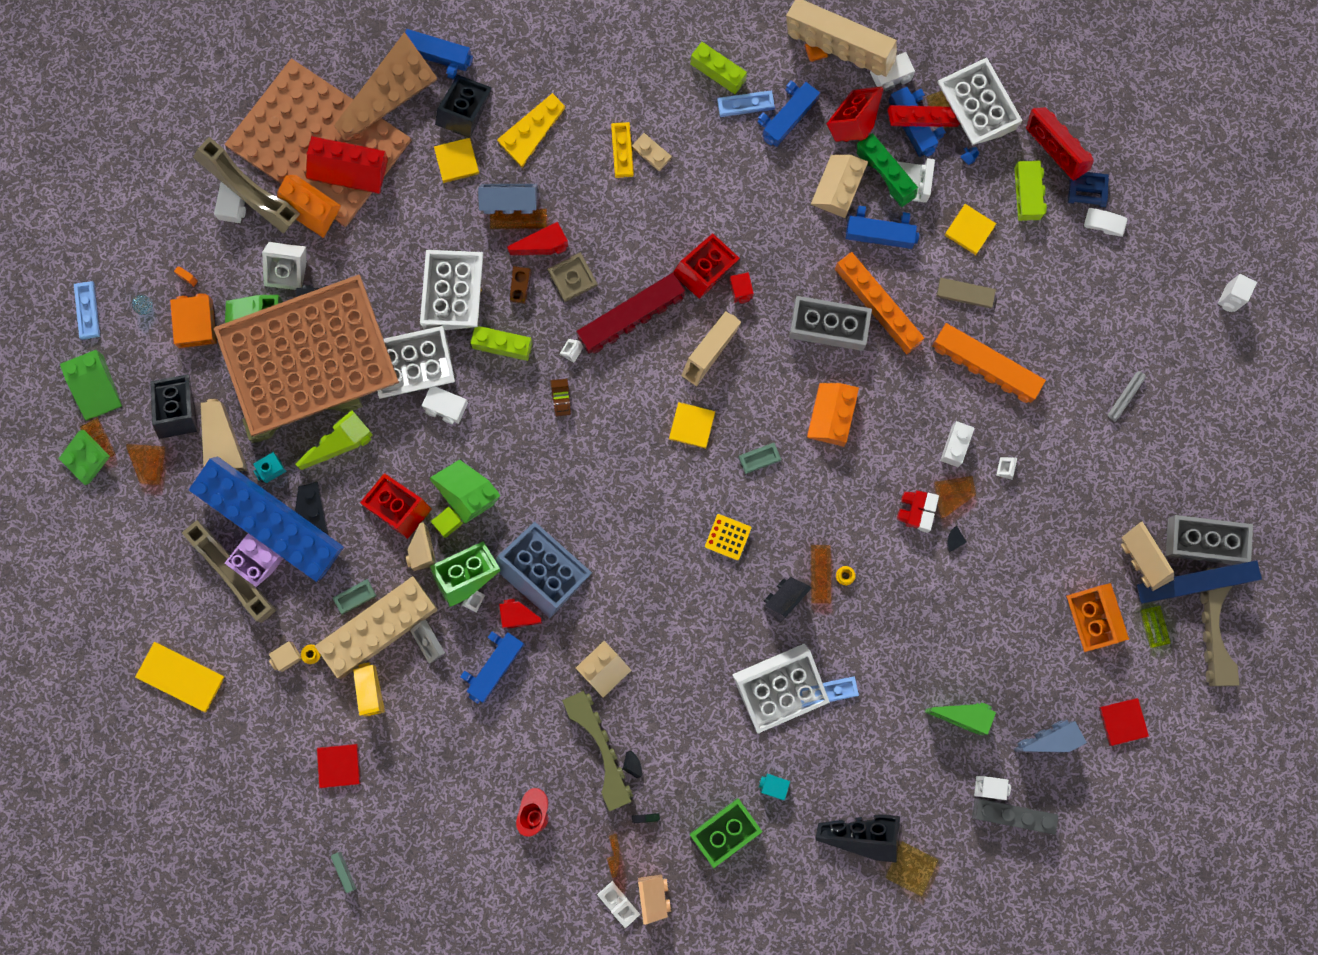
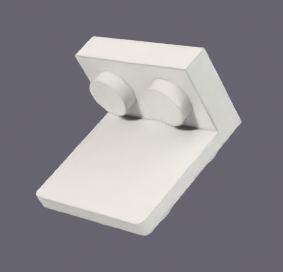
M927 158L925 165L897 161L918 186L917 197L912 201L927 203L931 195L935 160Z

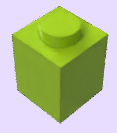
M447 507L431 521L444 538H447L463 524L458 514L454 510L452 511L450 507Z

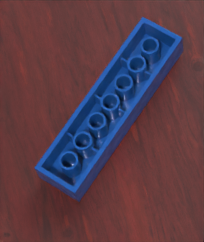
M218 456L208 460L189 488V491L316 582L326 575L344 548L340 543Z

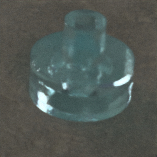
M138 295L132 301V308L139 315H146L151 312L153 302L146 295Z

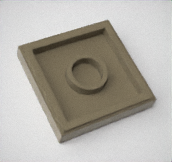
M581 252L547 269L564 302L598 286Z

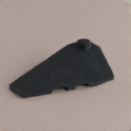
M879 814L874 815L872 820L863 821L862 817H857L855 822L845 823L843 820L818 823L815 839L816 841L876 861L897 863L900 816Z

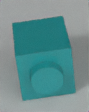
M766 774L765 777H761L758 788H761L760 793L785 801L790 781Z

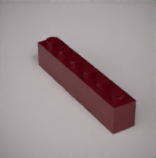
M672 272L577 330V337L588 354L592 352L596 354L603 349V345L608 342L610 344L616 342L621 334H629L635 330V326L639 323L645 324L650 321L652 315L656 313L659 315L665 312L670 304L676 305L684 299L685 290Z

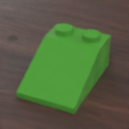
M94 350L60 364L65 380L86 421L122 407L104 355L99 351Z
M461 460L456 461L430 477L431 482L465 524L494 506L501 496L488 479Z
M484 542L478 543L430 566L434 581L449 607L468 599L500 572L498 564Z
M985 703L932 707L925 710L927 714L978 735H988L996 714L995 711L991 710L992 707Z

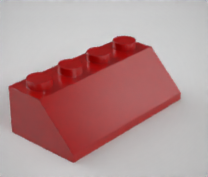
M1046 107L1033 108L1030 112L1026 129L1073 181L1089 171L1094 162L1091 153L1083 149L1079 140L1073 138L1067 127L1057 120L1053 112H1050Z
M311 136L307 151L306 179L380 194L388 157L383 150Z

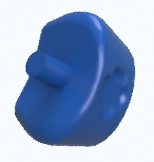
M977 147L964 148L965 153L961 155V159L967 165L974 163L978 157L979 151Z

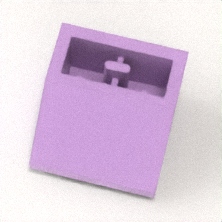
M248 533L226 560L225 564L257 587L274 572L284 558Z

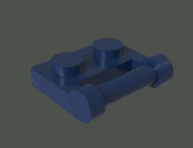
M1086 172L1074 181L1070 178L1067 202L1070 204L1075 202L1095 204L1105 208L1108 201L1109 174ZM1076 191L1098 193L1100 197L1076 195Z

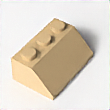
M831 155L811 205L846 218L868 161L853 155Z
M1143 521L1122 537L1123 543L1121 547L1126 555L1130 553L1133 558L1131 563L1136 571H1141L1143 575L1141 579L1147 588L1150 587L1154 591L1174 580L1173 569Z

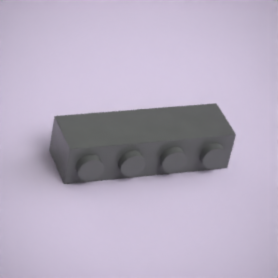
M974 799L972 819L1056 835L1058 814Z

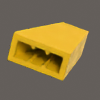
M370 662L359 664L357 669H353L359 716L367 717L384 713L385 708L376 666L370 665Z

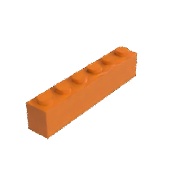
M853 252L837 263L835 267L836 272L867 308L872 309L871 313L906 355L923 342L925 337Z
M945 323L932 345L937 353L950 356L954 363L964 364L970 372L983 375L987 382L997 383L1003 391L1016 394L1018 399L1025 403H1032L1036 399L1046 381L948 323Z

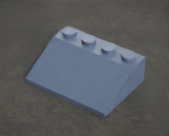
M536 522L530 525L495 560L500 568L499 574L548 618H551L592 574L590 570Z

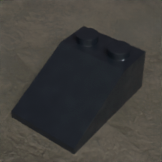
M457 74L437 108L435 125L470 138L477 126L492 87Z
M189 374L150 381L152 426L158 439L197 432V418Z
M789 577L788 580L783 578L776 586L779 590L775 594L770 593L764 600L766 604L763 608L781 623L812 587L792 577Z

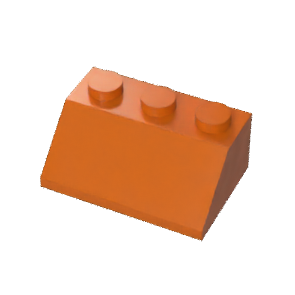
M286 175L277 191V198L286 201L300 213L296 219L322 238L325 237L341 208L340 204L297 175Z
M819 383L807 438L844 447L847 443L859 387L842 383Z
M1111 583L1066 596L1084 652L1129 640Z

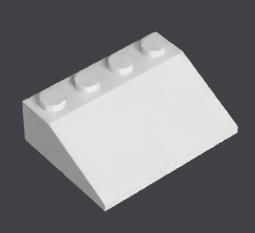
M987 58L937 81L972 145L1002 137L1017 130L1022 122L1019 113Z
M426 250L420 324L424 330L443 326L445 330L478 327L483 252Z
M443 326L384 339L399 383L379 390V399L455 382L449 346Z
M805 644L732 674L757 733H761L830 703L811 651ZM816 685H818V687H819V688H816V689H812V688H811V686H816ZM803 688H808V689H809V690H806V691H802L803 696H800V691H801V689H803ZM820 690L822 694L816 697L815 691ZM824 699L823 701L818 702L816 704H812L808 707L803 706V708H801L802 705L807 702Z

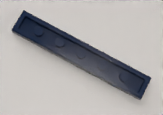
M1256 560L1174 577L1173 581L1154 591L1150 587L1147 588L1144 583L1137 584L1141 604L1260 581L1262 577L1258 561Z

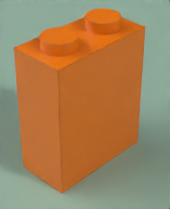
M201 293L196 294L195 297L178 296L176 299L170 300L173 340L178 348L217 344L214 331L213 300L209 295Z

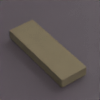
M940 278L936 297L991 309L996 289Z

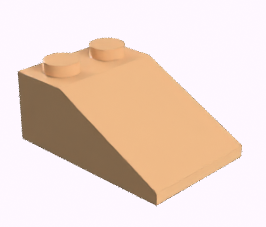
M662 875L638 878L643 924L667 918V912H671L670 900H665L664 893L668 891L667 879H663Z

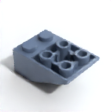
M1061 720L1051 725L1053 729H1043L1035 733L1036 738H1026L1018 742V747L1014 751L1070 752L1087 742L1075 721Z

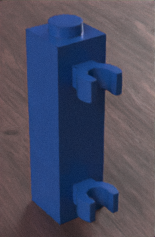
M406 29V35L423 59L448 66L446 74H448L447 78L454 80L458 69L466 71L467 66H471L473 55H471L469 47Z
M790 81L786 85L785 91L793 95V97L772 120L763 112L758 117L757 123L765 127L763 139L767 144L778 147L818 101L820 92L809 83L805 82L799 88L796 83Z
M908 87L892 93L888 102L890 105L918 106L917 102L922 101L925 94L922 89L911 94ZM902 126L919 157L932 155L937 148V140L942 139L946 133L943 126L933 132L930 127Z
M858 206L856 217L850 216L848 219L845 238L847 240L912 249L914 244L918 243L919 232H916L917 226L909 225L911 213L903 212L900 223L864 218L866 207Z
M493 631L490 633L488 639L496 643L498 647L476 678L465 670L460 676L471 684L467 690L470 693L468 698L477 704L480 701L482 703L486 702L525 645L508 632L504 638H501Z

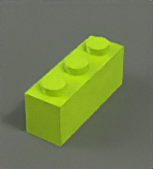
M701 42L691 55L690 64L733 94H736L746 81L747 72L704 42Z
M1018 161L1014 167L1018 221L1041 220L1047 211V205L1043 201V196H1045V185H1042L1044 168L1041 167V161Z
M478 326L474 328L471 346L475 350L528 361L532 339L531 337Z

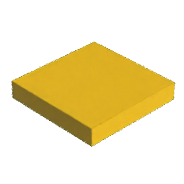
M470 138L434 146L443 183L479 174Z
M964 204L944 236L976 255L997 223Z
M678 402L669 440L706 449L715 411Z

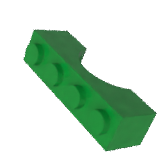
M873 133L857 143L856 153L858 156L868 161L867 167L871 166L880 173L889 188L890 195L901 208L917 197L918 186Z

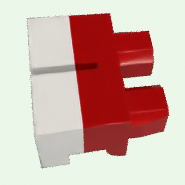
M918 490L914 493L903 492L901 503L909 504L910 509L909 511L899 509L896 520L906 523V527H913L928 533L931 531L939 495Z

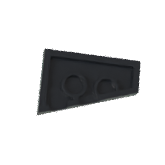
M315 482L298 486L295 512L329 536L319 483Z

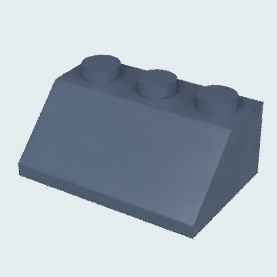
M481 184L478 187L479 211H484V214H494L495 210H502L503 214H512L514 210H521L523 214L533 213V210L537 209V184Z

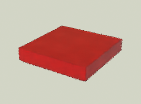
M1138 698L1099 707L1109 746L1149 737Z
M358 744L317 748L319 788L360 784Z

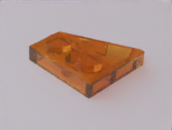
M126 444L139 482L148 485H161L165 447Z
M973 476L934 482L935 493L939 495L937 503L940 519H944L976 495Z

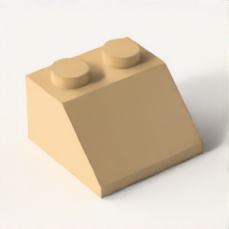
M605 641L576 667V670L603 698L632 671Z

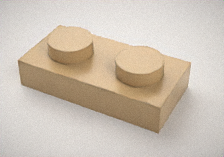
M645 133L632 145V149L658 171L672 159L669 153Z

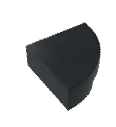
M957 526L950 531L947 538L949 553L967 543Z
M630 750L626 752L622 770L635 778L642 777L641 763L636 754Z
M660 813L631 815L632 823H648L660 820Z

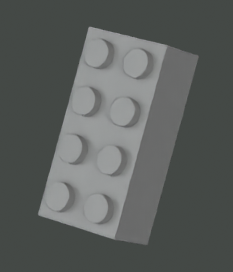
M796 296L789 338L863 351L867 344L872 309Z
M1179 515L1168 518L1166 557L1233 565L1251 562L1253 524Z

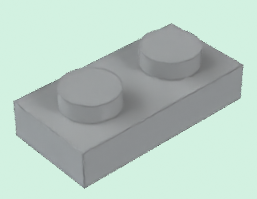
M426 619L410 629L429 664L445 654Z

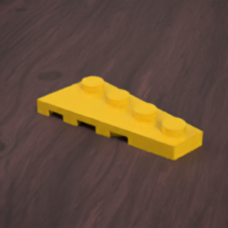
M552 93L499 137L497 142L522 168L529 156L535 151L537 145L543 140L550 127L553 126L564 111L565 105Z

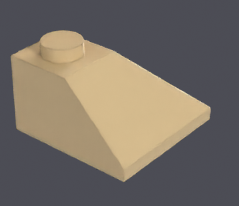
M424 522L419 524L408 547L409 555L406 556L408 567H411L414 571L428 568L436 563L429 528Z

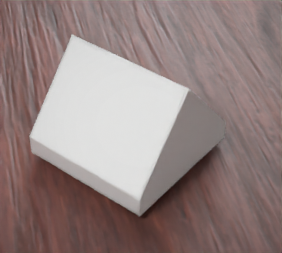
M568 339L560 355L574 363L583 349V345L578 340Z
M1000 457L996 476L1013 480L1017 458Z
M476 591L472 596L464 600L461 606L477 613L485 595Z

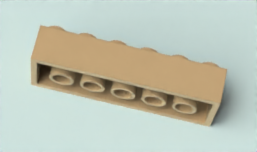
M795 0L786 15L788 34L793 39H800L809 46H816L828 54L832 53L843 61L853 62L859 68H866L876 75L886 77L896 61L897 40L805 0Z
M412 576L319 642L315 647L338 679H342L351 673L353 669L358 668L359 664L368 661L438 609L417 579Z

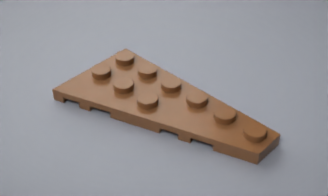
M405 32L335 123V128L345 142L437 81L436 75Z

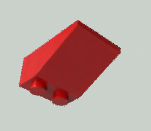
M882 86L856 89L850 92L826 123L835 142L864 140L868 137L874 128L883 93Z
M712 233L679 262L673 273L683 285L700 299L740 258Z
M385 473L360 502L366 509L407 539L432 510L422 498Z

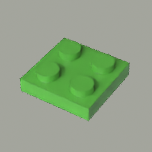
M80 430L58 459L84 485H87L93 480L110 456L85 430Z

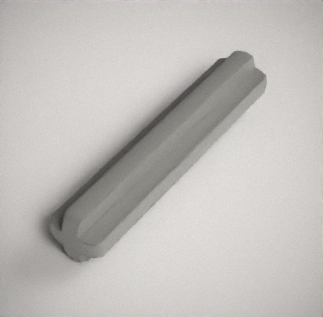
M1138 371L1108 413L1110 419L1116 421L1145 380V374Z

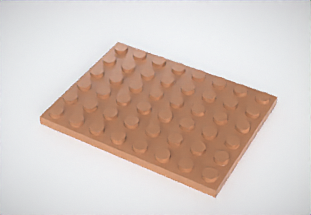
M291 58L224 145L280 184H282L286 175H297L341 205L334 220L346 228L372 192L306 179L307 151L311 136L385 151L388 157L385 175L412 140L409 136L381 118L345 142L334 125L353 99Z
M360 274L214 327L251 436L262 434L399 383Z

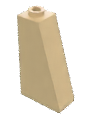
M725 311L688 358L681 376L697 386L737 332L741 321L736 316Z
M209 399L207 402L201 403L204 466L210 458L218 456L236 470L247 471V466L225 405L218 399Z

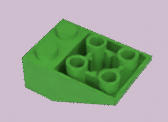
M256 295L226 301L225 323L282 303L283 300L279 295Z

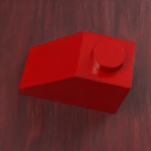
M515 599L504 600V604H499L503 629L542 624V619L519 601L515 602Z

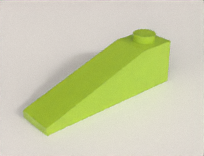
M350 411L333 426L334 431L329 435H324L320 439V445L311 448L296 463V466L303 470L358 448L360 445L365 446L371 441L370 437L373 434L353 411Z

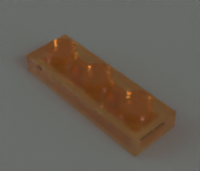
M536 209L530 214H523L521 210H514L512 214H503L502 210H495L494 214H490V229H535L547 227V209Z
M811 545V604H831V545Z

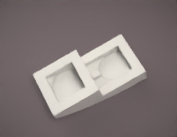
M1089 208L1084 227L1103 230L1105 234L1123 237L1128 219L1111 212Z
M613 881L597 894L624 928L640 915Z

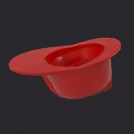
M532 788L524 794L517 815V830L526 837L536 835L548 824V798L544 791L539 788Z

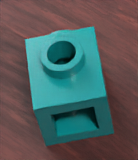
M274 452L253 464L256 468L253 471L259 481L263 480L265 483L287 472Z

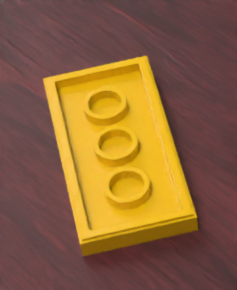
M154 642L135 678L203 712H207L225 676Z

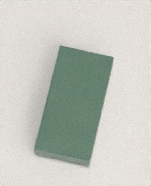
M775 443L738 456L745 474L781 461Z
M366 579L333 597V600L341 615H344L374 599L377 595L369 580Z
M337 852L331 855L345 892L349 893L357 889L342 853Z

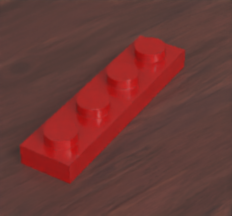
M891 105L888 108L891 126L958 127L960 125L951 107Z

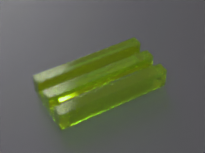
M1161 606L1140 610L1150 648L1171 644ZM1154 611H1156L1164 641H1162ZM1148 612H1149L1150 617H1151L1152 625H1153L1154 632H1155L1156 639H1157V642H1158V643H1155L1154 638H1153V634H1152L1151 627H1150V623H1149L1148 616H1147V613H1148Z

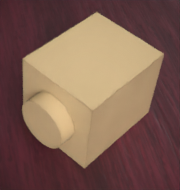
M290 641L269 653L271 666L274 670L278 669L281 672L302 660L297 648Z

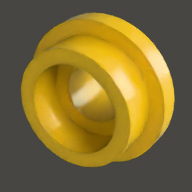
M842 566L836 572V580L841 585H850L855 580V572L849 566ZM842 573H848L849 578L843 579Z
M312 644L306 645L301 651V658L307 664H315L321 657L315 645ZM309 651H313V652H314V655H313L312 658H309V657L307 656V653H308Z

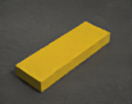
M630 122L611 123L615 178L634 177Z

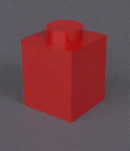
M749 272L730 276L729 283L734 302L744 304L753 299L754 292Z

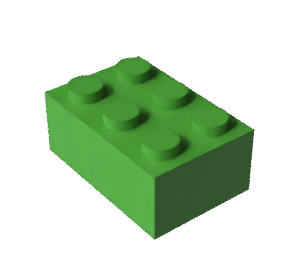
M736 798L689 835L712 867L715 868L762 833V830L739 798Z

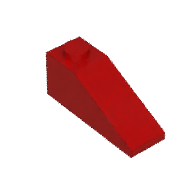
M555 222L507 246L510 255L560 254L567 249L568 240L559 223Z

